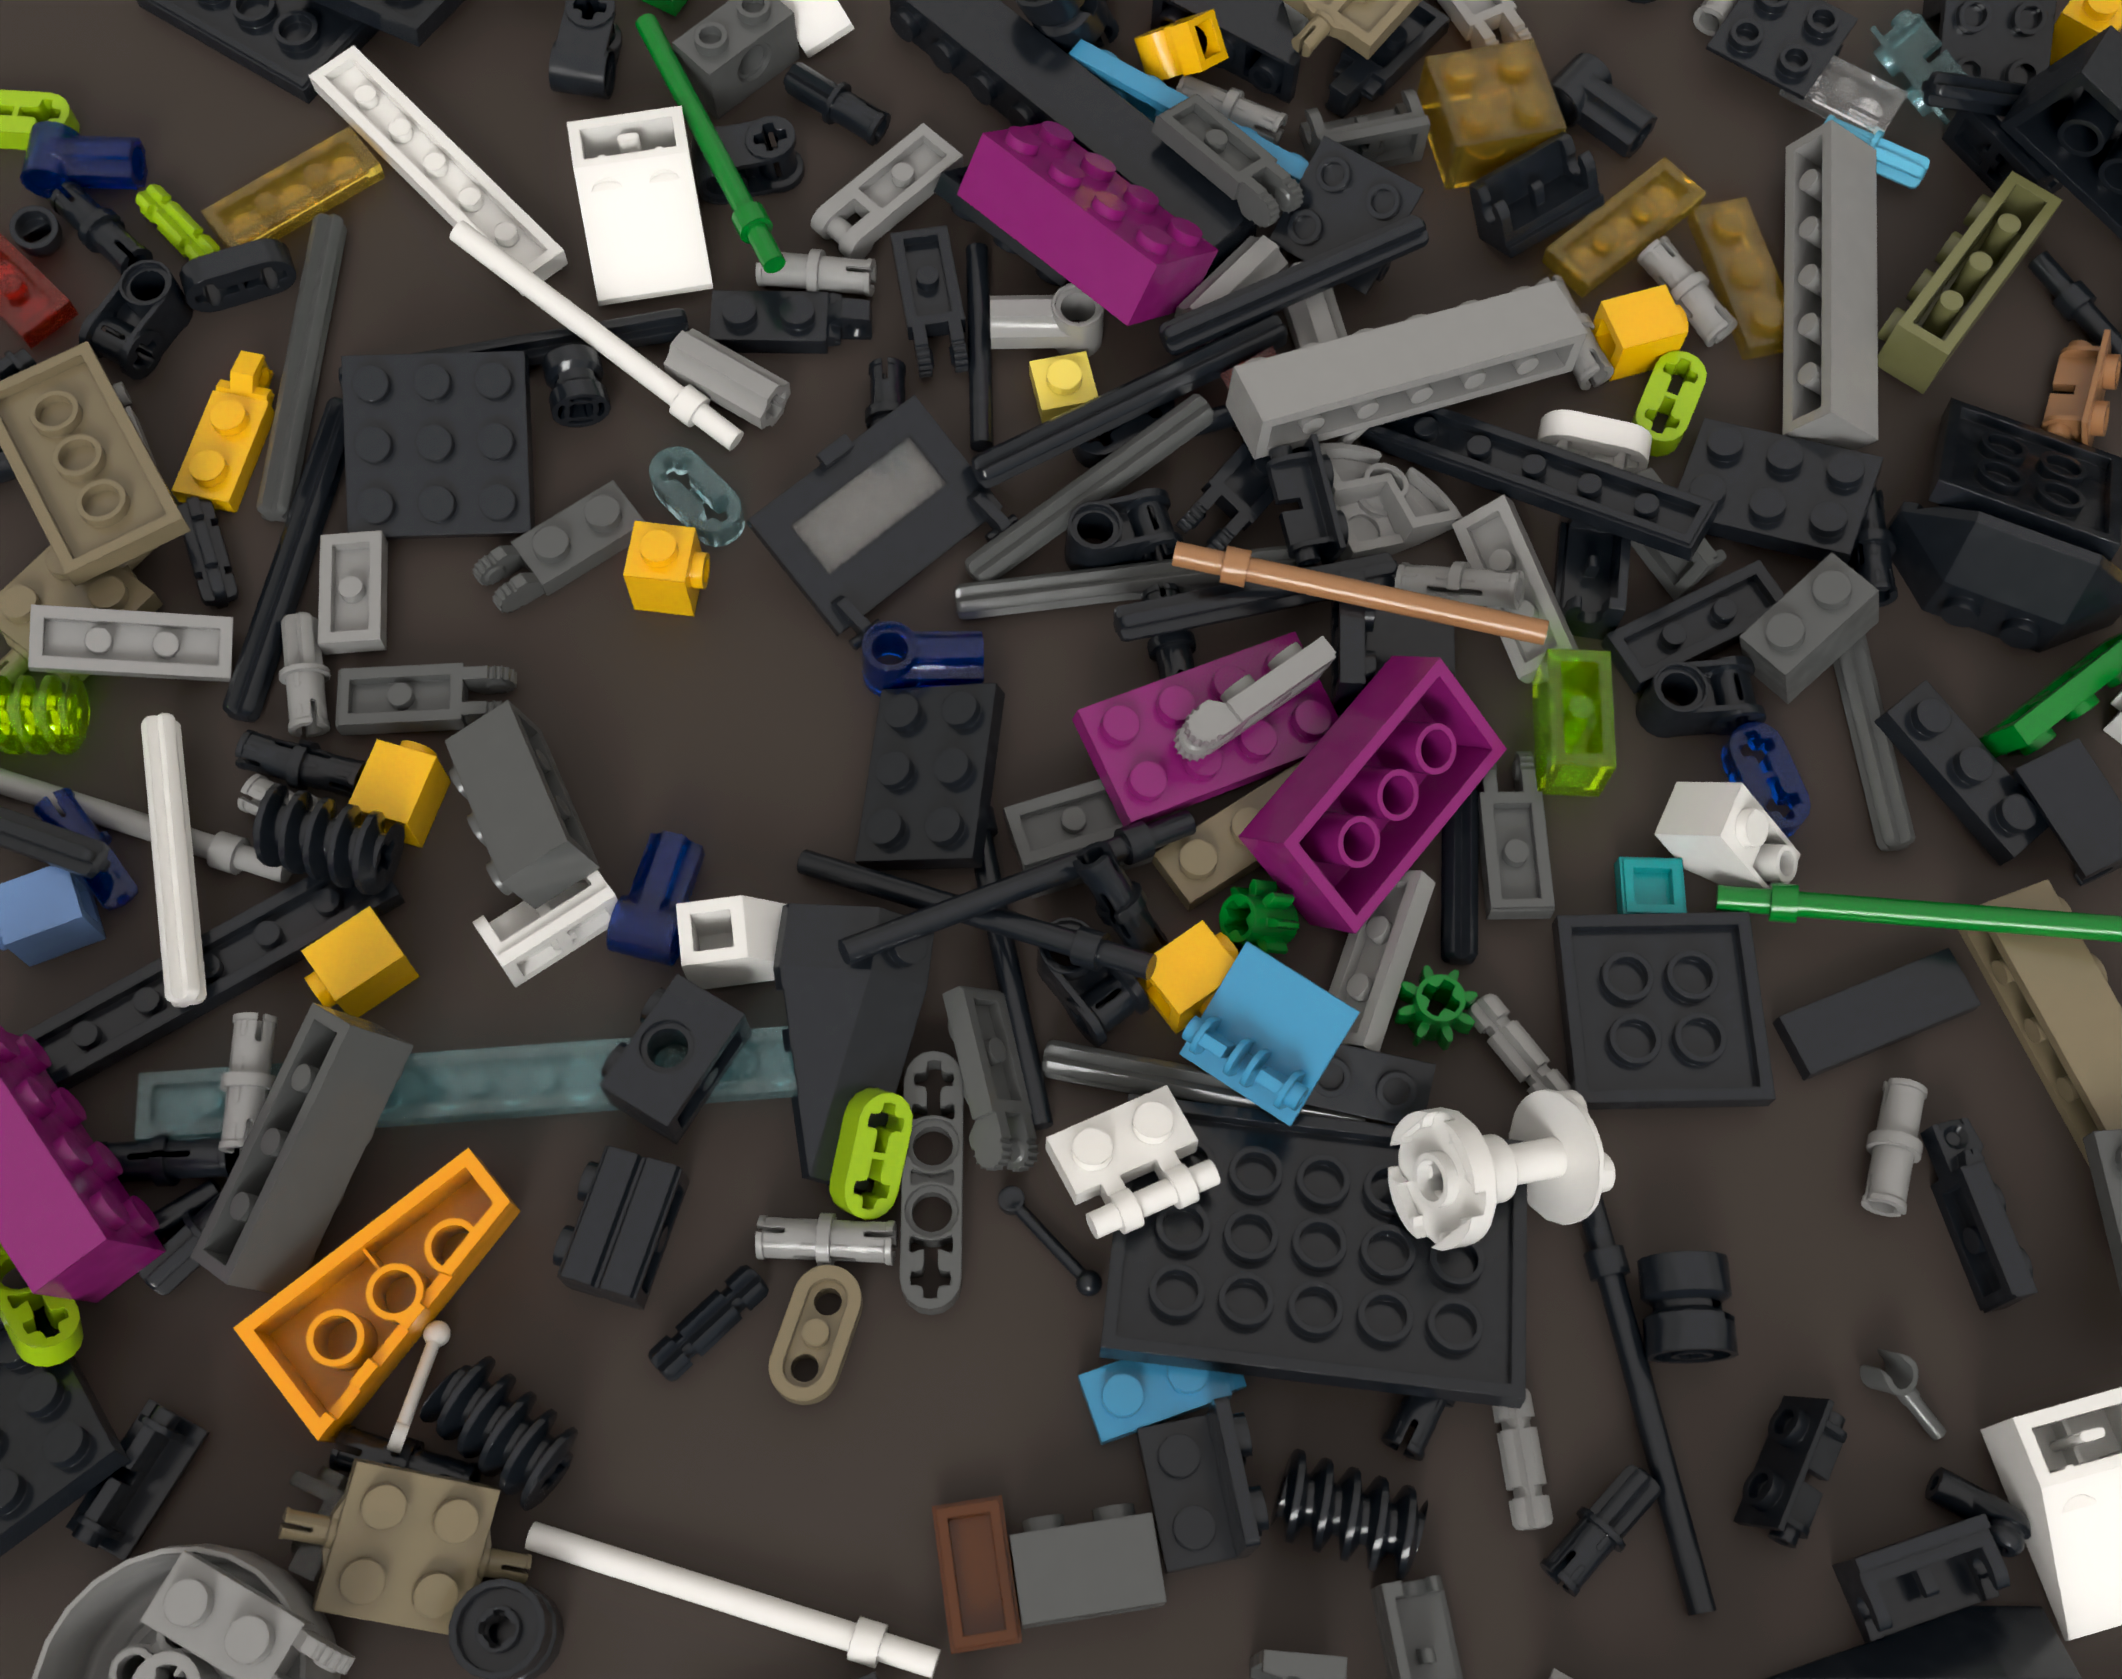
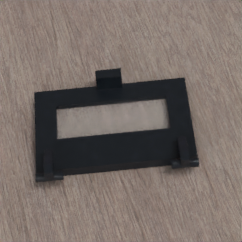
M913 395L855 440L851 441L846 434H843L819 452L816 458L820 464L816 469L750 517L746 524L837 637L849 627H852L857 635L849 640V643L854 650H858L885 629L879 619L871 623L865 617L867 613L985 522L992 528L985 535L986 540L989 542L1017 522L1018 518L1014 514L1007 518L1001 511L1003 508L1001 503L990 489L983 488L974 476L971 465L918 398Z

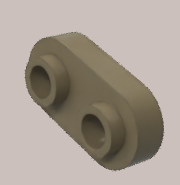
M835 1265L814 1267L798 1280L769 1359L770 1379L778 1393L791 1403L798 1405L818 1403L832 1393L839 1381L863 1310V1297L859 1284L854 1276L842 1267ZM828 1293L838 1295L842 1299V1303L836 1313L823 1315L817 1311V1302L821 1296ZM802 1359H813L819 1366L817 1375L808 1382L798 1381L793 1376L795 1365Z

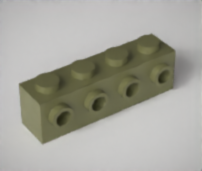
M2014 171L2009 174L1992 198L1983 193L1962 223L1969 227L1964 235L1957 231L1952 233L1934 260L1941 266L1935 273L1927 268L1924 270L1906 297L1908 301L1912 302L1911 306L1907 311L1897 307L1878 333V338L1885 342L1878 354V367L1924 394L2035 244L2063 200Z

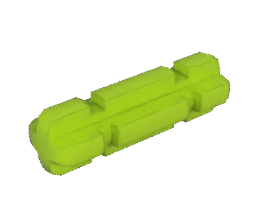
M149 184L145 191L137 193L135 203L140 207L141 213L151 223L156 224L158 231L182 256L188 257L189 261L196 257L221 250L220 246L209 235L203 234L204 230L177 202L171 201L172 197L162 186Z

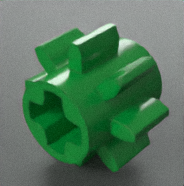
M1252 879L1249 888L1233 886L1230 889L1231 896L1225 900L1219 913V924L1222 933L1231 940L1235 947H1241V949L1246 941L1268 954H1286L1288 952L1287 944L1295 937L1300 925L1297 910L1292 904L1295 899L1294 895L1277 893V885L1274 881Z
M1426 965L1419 975V987L1411 982H1402L1398 997L1410 1005L1398 1010L1394 1022L1401 1025L1408 1024L1410 1030L1415 1034L1412 1045L1417 1047L1423 1040L1437 1041L1439 1047L1444 1051L1448 1050L1453 1041L1452 1029L1461 1034H1469L1475 1020L1462 1011L1470 1008L1478 995L1474 991L1464 992L1463 987L1457 981L1459 977L1458 970L1454 969L1449 975H1434L1430 966ZM1433 1000L1444 1005L1439 1016L1433 1015L1427 1010Z

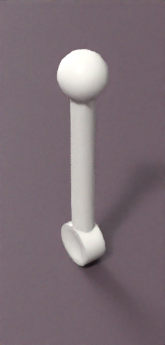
M434 1320L428 1323L423 1330V1339L426 1344L386 1450L401 1453L439 1347L444 1346L450 1339V1328L447 1323L441 1320Z

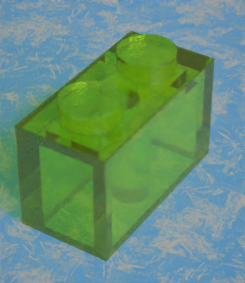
M1547 648L1532 681L1537 789L1545 795L1599 797L1617 767L1611 651Z

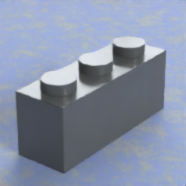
M506 700L445 740L454 764L449 769L450 778L458 791L470 804L472 813L467 815L469 826L480 842L488 849L491 860L486 863V869L490 878L505 895L515 893L534 909H537L600 868L542 730L509 700Z

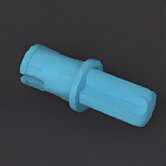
M1832 114L1827 117L1824 123L1832 119L1876 149L1877 175L1909 189H1916L1920 185L1929 169L1930 160L1928 157L1884 139L1885 132L1881 130L1873 134L1837 119Z

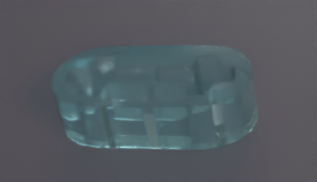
M676 446L658 452L652 459L649 467L650 480L658 500L684 526L696 528L698 538L704 544L718 547L736 541L742 534L745 526L741 500L736 492L689 448ZM672 471H675L680 476L687 473L691 489L688 490L676 479L668 481L667 475ZM706 502L718 514L726 511L727 520L723 522L716 518L707 520L703 504Z

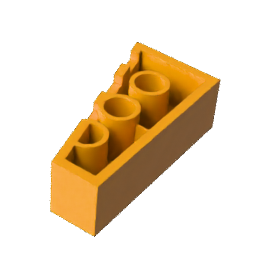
M467 1148L233 1327V1329L316 1440L336 1443L335 1439L340 1430L345 1425L353 1422L421 1337L424 1328L428 1323L434 1321L521 1211L481 1159Z

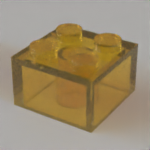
M1533 38L1425 57L1417 95L1425 115H1428L1431 123L1428 140L1446 190L1469 186L1470 183L1562 131L1565 132L1566 125Z

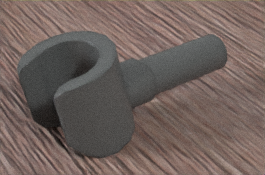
M1878 1348L1879 1355L1885 1361L1886 1370L1884 1372L1880 1368L1863 1364L1860 1367L1862 1382L1871 1389L1896 1395L1932 1440L1935 1441L1942 1438L1947 1430L1921 1398V1394L1916 1388L1919 1378L1916 1362L1910 1356Z

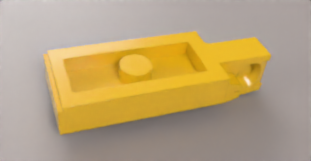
M241 350L230 371V381L220 379L216 385V391H212L171 490L179 502L185 503L188 497L198 496L199 499L210 500L214 505V509L233 513L238 511L272 426L275 413L272 408L274 393H272V389H268L274 373L269 369L264 355Z

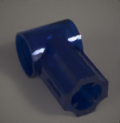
M38 122L30 130L20 179L27 190L46 199L51 198L56 188L67 199L72 197L61 185L70 181L79 183L83 188L138 190L139 187H145L147 180L146 150L140 138L81 136L76 130L59 122Z
M879 622L868 629L862 641V676L864 684L872 693L879 697L881 696L882 689L983 684L984 642L982 631H912L901 622ZM884 655H895L903 659V661L894 665H886L876 659Z
M668 831L658 834L650 833L629 895H622L613 909L606 940L609 951L670 967L675 965L680 956L676 904L689 902L705 857L703 846L692 842L684 835Z

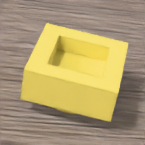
M1086 351L1029 361V375L1041 423L1098 397Z

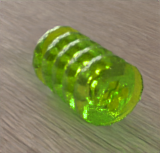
M0 675V751L6 754L21 755L28 750L31 754L47 755L53 750L57 754L72 755L79 750L89 726L90 704L85 685L78 676L71 675L64 693L61 681L54 675H46L42 679L39 691L37 683L32 676L20 675L13 689L7 676Z

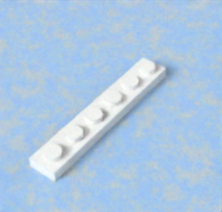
M354 45L308 75L314 90L453 228L460 221H465L543 281L568 264L564 249Z

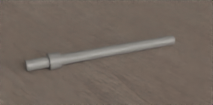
M0 768V795L151 842L149 814ZM191 828L193 855L207 859V864L211 868L233 875L245 871L280 883H286L292 875L282 865L279 867L263 865L257 859L254 847H251L250 841L247 838L225 831H220L213 835Z

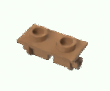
M2104 329L2100 346H2092L2085 340H2074L2060 351L2053 380V391L2074 392V394L2050 393L2040 429L2076 442H2082V444L2091 447L2094 436H2105L2109 422L2110 401L2103 400L2106 389H2117L2121 371V354H2111V330Z

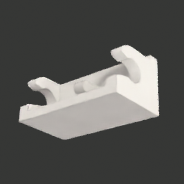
M596 870L537 909L523 901L491 922H488L483 915L472 923L516 988L626 917L615 893L599 871Z

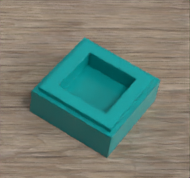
M1618 857L1614 864L1617 914L1687 913L1682 858Z

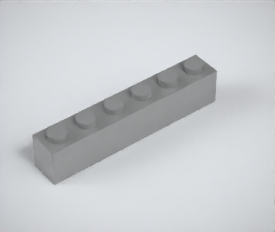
M1831 119L1786 146L1783 435L1856 451L1878 441L1876 149Z
M1556 280L1532 287L1521 286L1510 293L1480 301L1469 300L1457 307L1427 315L1416 314L1405 321L1375 329L1364 328L1352 335L1323 343H1308L1297 350L1267 358H1252L1241 365L1234 366L1226 407L1255 460L1269 456L1268 452L1278 446L1290 445L1292 449L1302 447L1311 434H1317L1318 441L1320 442L1571 372L1588 332Z

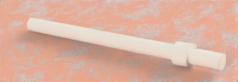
M460 221L452 229L449 237L452 242L670 405L669 413L690 428L696 425L729 451L733 450L741 441L744 432L709 406L710 399L691 384L685 387L465 221Z
M537 1521L532 1524L526 1538V1550L848 1652L847 1660L874 1669L878 1662L932 1679L938 1664L941 1649L887 1633V1624L862 1616L859 1617L857 1623Z

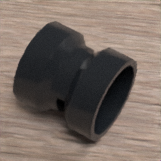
M571 344L558 347L544 357L542 362L544 378L547 386L552 389L549 396L552 417L557 423L567 427L581 428L594 425L609 415L611 405L607 388L601 383L604 371L601 357L597 350L586 345Z

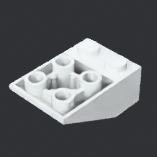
M682 105L567 122L573 170L599 306L714 289Z
M2122 1387L2013 1417L1981 1429L1980 1431L2009 1503L2021 1509L2030 1522L2031 1537L2025 1540V1543L2064 1640L2070 1641L2121 1626Z

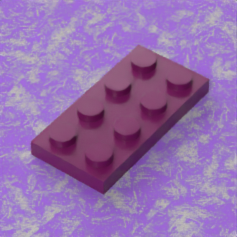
M1295 631L1076 711L1072 721L1123 826L1137 821L1150 822L1288 769L1309 754L1339 718L1320 679L1227 744H1224L1210 755H1206L1204 759L1199 758L1197 762L1196 760L1189 762L1187 758L1182 759L1183 756L1177 754L1178 751L1174 748L1175 742L1173 741L1176 737V732L1186 722V717L1193 709L1196 710L1206 700L1222 702L1220 696L1235 682L1248 674L1257 681L1271 671L1267 666L1268 663L1289 645L1298 642L1303 648Z

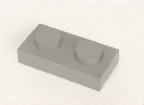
M382 530L320 535L318 645L324 655L387 650L388 541Z

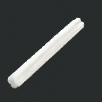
M162 712L157 716H146L143 719L141 734L165 998L174 1007L185 1008L189 1005L201 1004L207 996L181 725L175 720L173 714Z

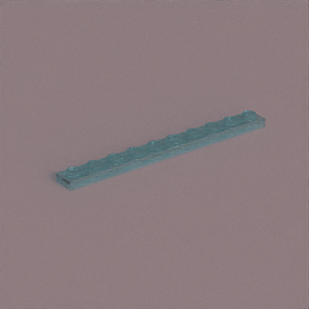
M788 1026L750 1029L751 1037L705 1104L792 1097L797 1092L792 1052L784 1051L782 1030L787 1029ZM632 1037L411 1053L404 1066L403 1074L396 1083L375 1128L619 1110L609 1103L599 1086L603 1080L601 1070L612 1050L622 1042L628 1044ZM678 1044L667 1046L659 1052L655 1064L660 1067H673L683 1061L687 1055L688 1048ZM283 1063L272 1064L271 1075L277 1077ZM229 1067L139 1073L135 1139L137 1141L153 1140V1137L159 1134H170L174 1139L222 1136L226 1092L219 1088L221 1074L229 1072Z

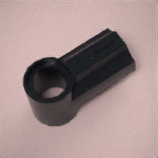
M1589 53L1576 55L1540 90L1538 101L1541 110L1553 124L1562 128H1571L1578 124L1622 157H1632L1641 148L1648 135L1654 129L1658 117L1613 86L1610 71L1598 57Z

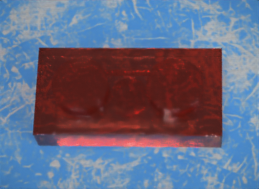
M0 233V319L32 349L77 316L78 312L71 301Z

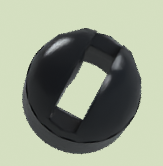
M30 205L19 209L14 213L9 223V231L13 240L23 252L30 256L39 258L51 256L61 246L63 238L62 228L54 214L42 206Z

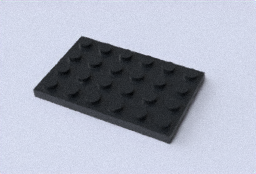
M1128 1094L1127 1102L1142 1095ZM1176 1100L1198 1139L1196 1152L1179 1159L1180 1162L1189 1168L1210 1159L1218 1170L1220 1184L1199 1193L1200 1200L1183 1209H1177L1172 1205L1144 1218V1226L1127 1234H1123L1120 1230L1113 1232L1099 1357L1521 1408L1526 1400L1527 1184L1517 1185L1514 1195L1508 1201L1497 1203L1492 1224L1481 1240L1469 1246L1440 1251L1431 1248L1436 1243L1429 1237L1416 1239L1406 1229L1395 1209L1388 1184V1167L1399 1165L1398 1153L1400 1144L1390 1146L1392 1134L1396 1128L1395 1125L1298 1114L1292 1126H1288L1265 1110ZM1504 1139L1508 1145L1525 1142L1521 1140ZM1152 1171L1125 1183V1186L1132 1192H1135L1160 1180L1155 1171Z

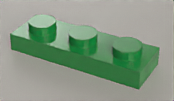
M2122 633L2104 640L1986 732L1979 740L1995 758L2018 749L2023 756H2026L2045 746L2057 735L2052 726L2063 718L2066 722L2072 721L2096 706L2100 700L2094 693L2106 685L2110 689L2122 683Z

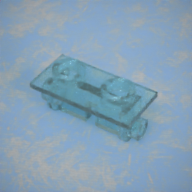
M1904 10L1892 20L1891 26L1893 29L1886 35H1883L1875 25L1872 26L1870 30L1882 44L1873 53L1892 77L1901 71L1912 83L1904 91L1910 102L1923 117L1934 111L1945 125L1948 124L1950 120L1942 111L1943 108L1931 107L1923 102L1924 92L1921 91V85L1923 81L1929 79L1934 71L1968 74L1962 70L1947 49L1928 64L1925 59L1943 44L1926 24L1924 17L1920 13L1913 14L1910 10Z

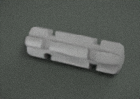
M1486 994L1470 1006L1466 1014L1475 1020L1473 1026L1480 1034H1488L1490 1038L1487 1043L1520 1083L1527 1082L1530 1086L1527 1089L1529 1094L1544 1089L1556 1091L1571 1090V1085L1558 1069L1551 1070L1547 1066L1550 1062L1549 1058L1517 1020L1511 1021L1507 1017L1510 1011L1497 995Z
M1526 1389V1400L1520 1409L1492 1405L1495 1423H1501L1502 1431L1497 1433L1506 1490H1513L1514 1499L1508 1501L1512 1525L1515 1529L1524 1531L1545 1528L1551 1525L1553 1521L1550 1497L1542 1493V1486L1547 1484L1538 1430L1537 1427H1531L1529 1419L1535 1417L1531 1393Z

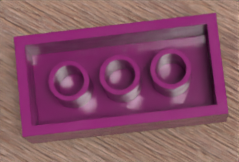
M1044 121L1042 124L1023 127L1011 126L1009 129L982 133L957 195L1126 326L1175 313L1176 307L1203 282L1218 249L1202 238V230L1187 219L1174 217L1158 205V197L1150 190L1139 185H1132L1115 172L1116 166L1109 159L1096 153H1090L1074 142V135L1069 129L1056 122Z
M1392 655L1238 837L1283 893L1294 895L1295 899L1292 904L1309 925L1356 934L1507 748L1441 657Z
M0 1026V1243L33 1294L98 1303L166 1252L154 1234V1231L159 1228L158 1220L151 1209L140 1198L134 1195L129 1196L117 1178L123 1173L118 1159L103 1143L99 1141L93 1142L81 1124L87 1119V1115L79 1101L65 1088H57L46 1069L52 1065V1062L43 1047L28 1034L18 1036L7 1032Z

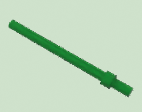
M650 13L641 15L637 19L635 26L677 106L682 105L684 119L733 210L731 220L741 240L751 244L766 273L780 271L785 266L786 261L771 234L773 224L765 208L760 202L754 201L657 18Z
M1771 883L1770 889L1717 885L1716 911L1767 914L1768 921L1796 923L1797 917L2122 942V916L1803 892L1799 891V885Z

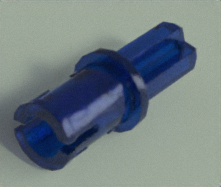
M63 788L53 792L58 800V805L66 817L60 816L47 796L33 808L35 815L42 821L105 842L108 846L112 842V837L108 832H99L70 788ZM109 846L110 850L107 859L112 863L108 871L105 873L99 871L92 879L82 878L102 907L110 911L129 903L139 893V888Z

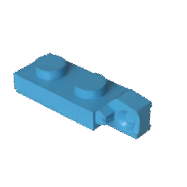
M1119 1360L1078 1375V1381L1101 1445L1134 1434L1139 1428L1162 1424L1211 1405L1213 1399L1226 1396L1230 1399L1232 1393L1247 1386L1243 1375L1126 1360Z

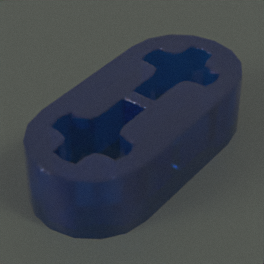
M1747 722L1737 727L1722 749L1721 760L1730 782H1742L1788 838L1802 825L1808 817L1811 808L1809 794L1783 738L1777 730L1768 724L1760 722ZM1746 743H1748L1752 751L1763 750L1765 756L1760 763H1758L1754 756L1744 757L1741 754ZM1771 798H1773L1777 805L1787 804L1790 808L1789 813L1784 819L1779 811L1768 812L1765 808Z

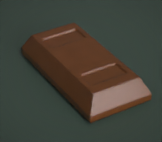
M1002 1495L932 1506L951 1654L1023 1643Z

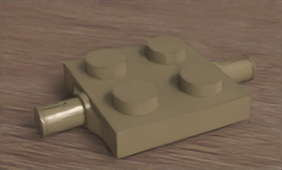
M1422 0L1282 1L1309 20L1306 26L1291 40L1292 46L1297 53L1302 50L1301 56L1309 57L1326 36H1331L1332 38L1339 39L1357 53L1369 59Z
M52 546L47 547L0 591V633L4 635L7 644L11 647V650L0 660V690L5 693L29 669L31 604L156 612L163 603L155 592L137 579L132 570L158 547L76 587L65 574ZM46 672L54 675L73 691L90 675Z
M354 1458L344 1495L333 1508L330 1516L286 1507L282 1517L284 1523L310 1528L281 1523L278 1532V1539L281 1540L288 1539L321 1546L323 1569L312 1603L314 1611L449 1635L448 1626L455 1606L467 1591L482 1582L483 1577L493 1579L504 1578L525 1584L529 1574L524 1569L530 1570L532 1555L529 1553L522 1554L491 1548L490 1527L501 1491L497 1486ZM502 1565L514 1566V1567H519V1568H524V1569L512 1568V1567H507V1566H502Z

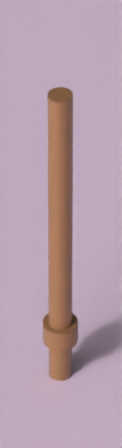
M1176 542L1172 566L1220 576V583L1244 588L1245 582L1538 645H1544L1549 626L1548 620L1251 557L1252 550L1227 545L1226 551L1189 543Z

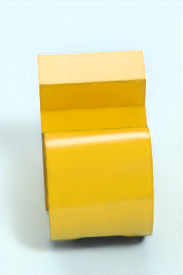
M1214 9L1176 20L1175 23L1159 27L1134 38L1145 74L1156 76L1161 80L1182 74L1187 76L1203 72L1229 58ZM1195 26L1199 27L1207 38V48L1204 54Z

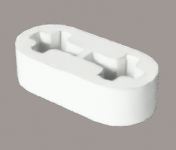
M1564 409L1551 411L1542 417L1537 437L1539 441L1632 473L1648 468L1652 445L1650 432L1640 425Z

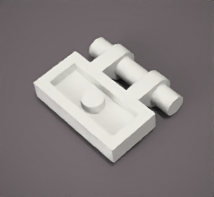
M1167 1085L1046 1137L1045 1149L1075 1206L1098 1195L1101 1196L1105 1203L1104 1206L1086 1213L1088 1226L1096 1239L1120 1230L1123 1234L1132 1232L1144 1226V1218L1172 1205L1177 1209H1183L1200 1200L1199 1193L1220 1184L1218 1170L1210 1159L1189 1168L1180 1162L1179 1159L1196 1152L1198 1139ZM1152 1171H1155L1160 1180L1135 1192H1132L1125 1186V1183Z

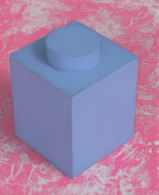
M51 865L0 884V949L2 951L9 949L29 967L106 939L91 885L84 877Z

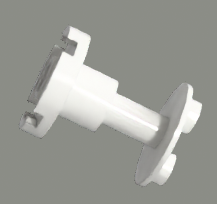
M1551 1089L1538 1090L1529 1094L1518 1105L1509 1132V1139L1525 1142L1509 1145L1498 1135H1482L1475 1124L1456 1110L1438 1107L1415 1111L1406 1115L1396 1126L1390 1142V1146L1400 1144L1398 1153L1399 1165L1388 1167V1184L1391 1197L1406 1229L1416 1239L1429 1237L1436 1243L1431 1248L1440 1251L1475 1244L1488 1232L1497 1203L1508 1201L1514 1195L1517 1185L1527 1184V1203L1548 1221L1569 1225L1581 1222L1590 1216L1599 1204L1601 1193L1611 1190L1616 1178L1613 1161L1603 1150L1600 1135L1588 1114L1587 1104L1583 1096L1575 1090L1556 1091Z

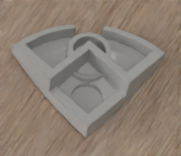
M1319 443L1322 454L1329 456L1333 466L1334 483L1331 490L1336 510H1341L1344 513L1348 524L1349 537L1346 548L1340 555L1342 561L1384 552L1392 555L1453 529L1452 524L1463 518L1448 496L1434 482L1415 468H1409L1406 474H1404L1394 465L1378 463L1382 456L1380 451L1353 444Z

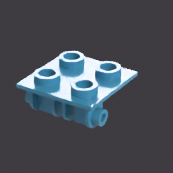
M1246 941L1201 1018L1194 1016L1184 1029L1181 1038L1186 1043L1179 1055L1288 1126H1292L1359 1016L1360 1011Z

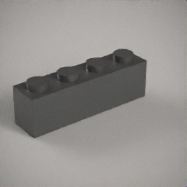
M312 1002L190 1257L227 1285L275 1295L303 1275L313 1263L316 1250L337 1207L343 1200L346 1187L366 1146L373 1137L376 1124L396 1083L403 1074L404 1066L414 1045L374 1022Z

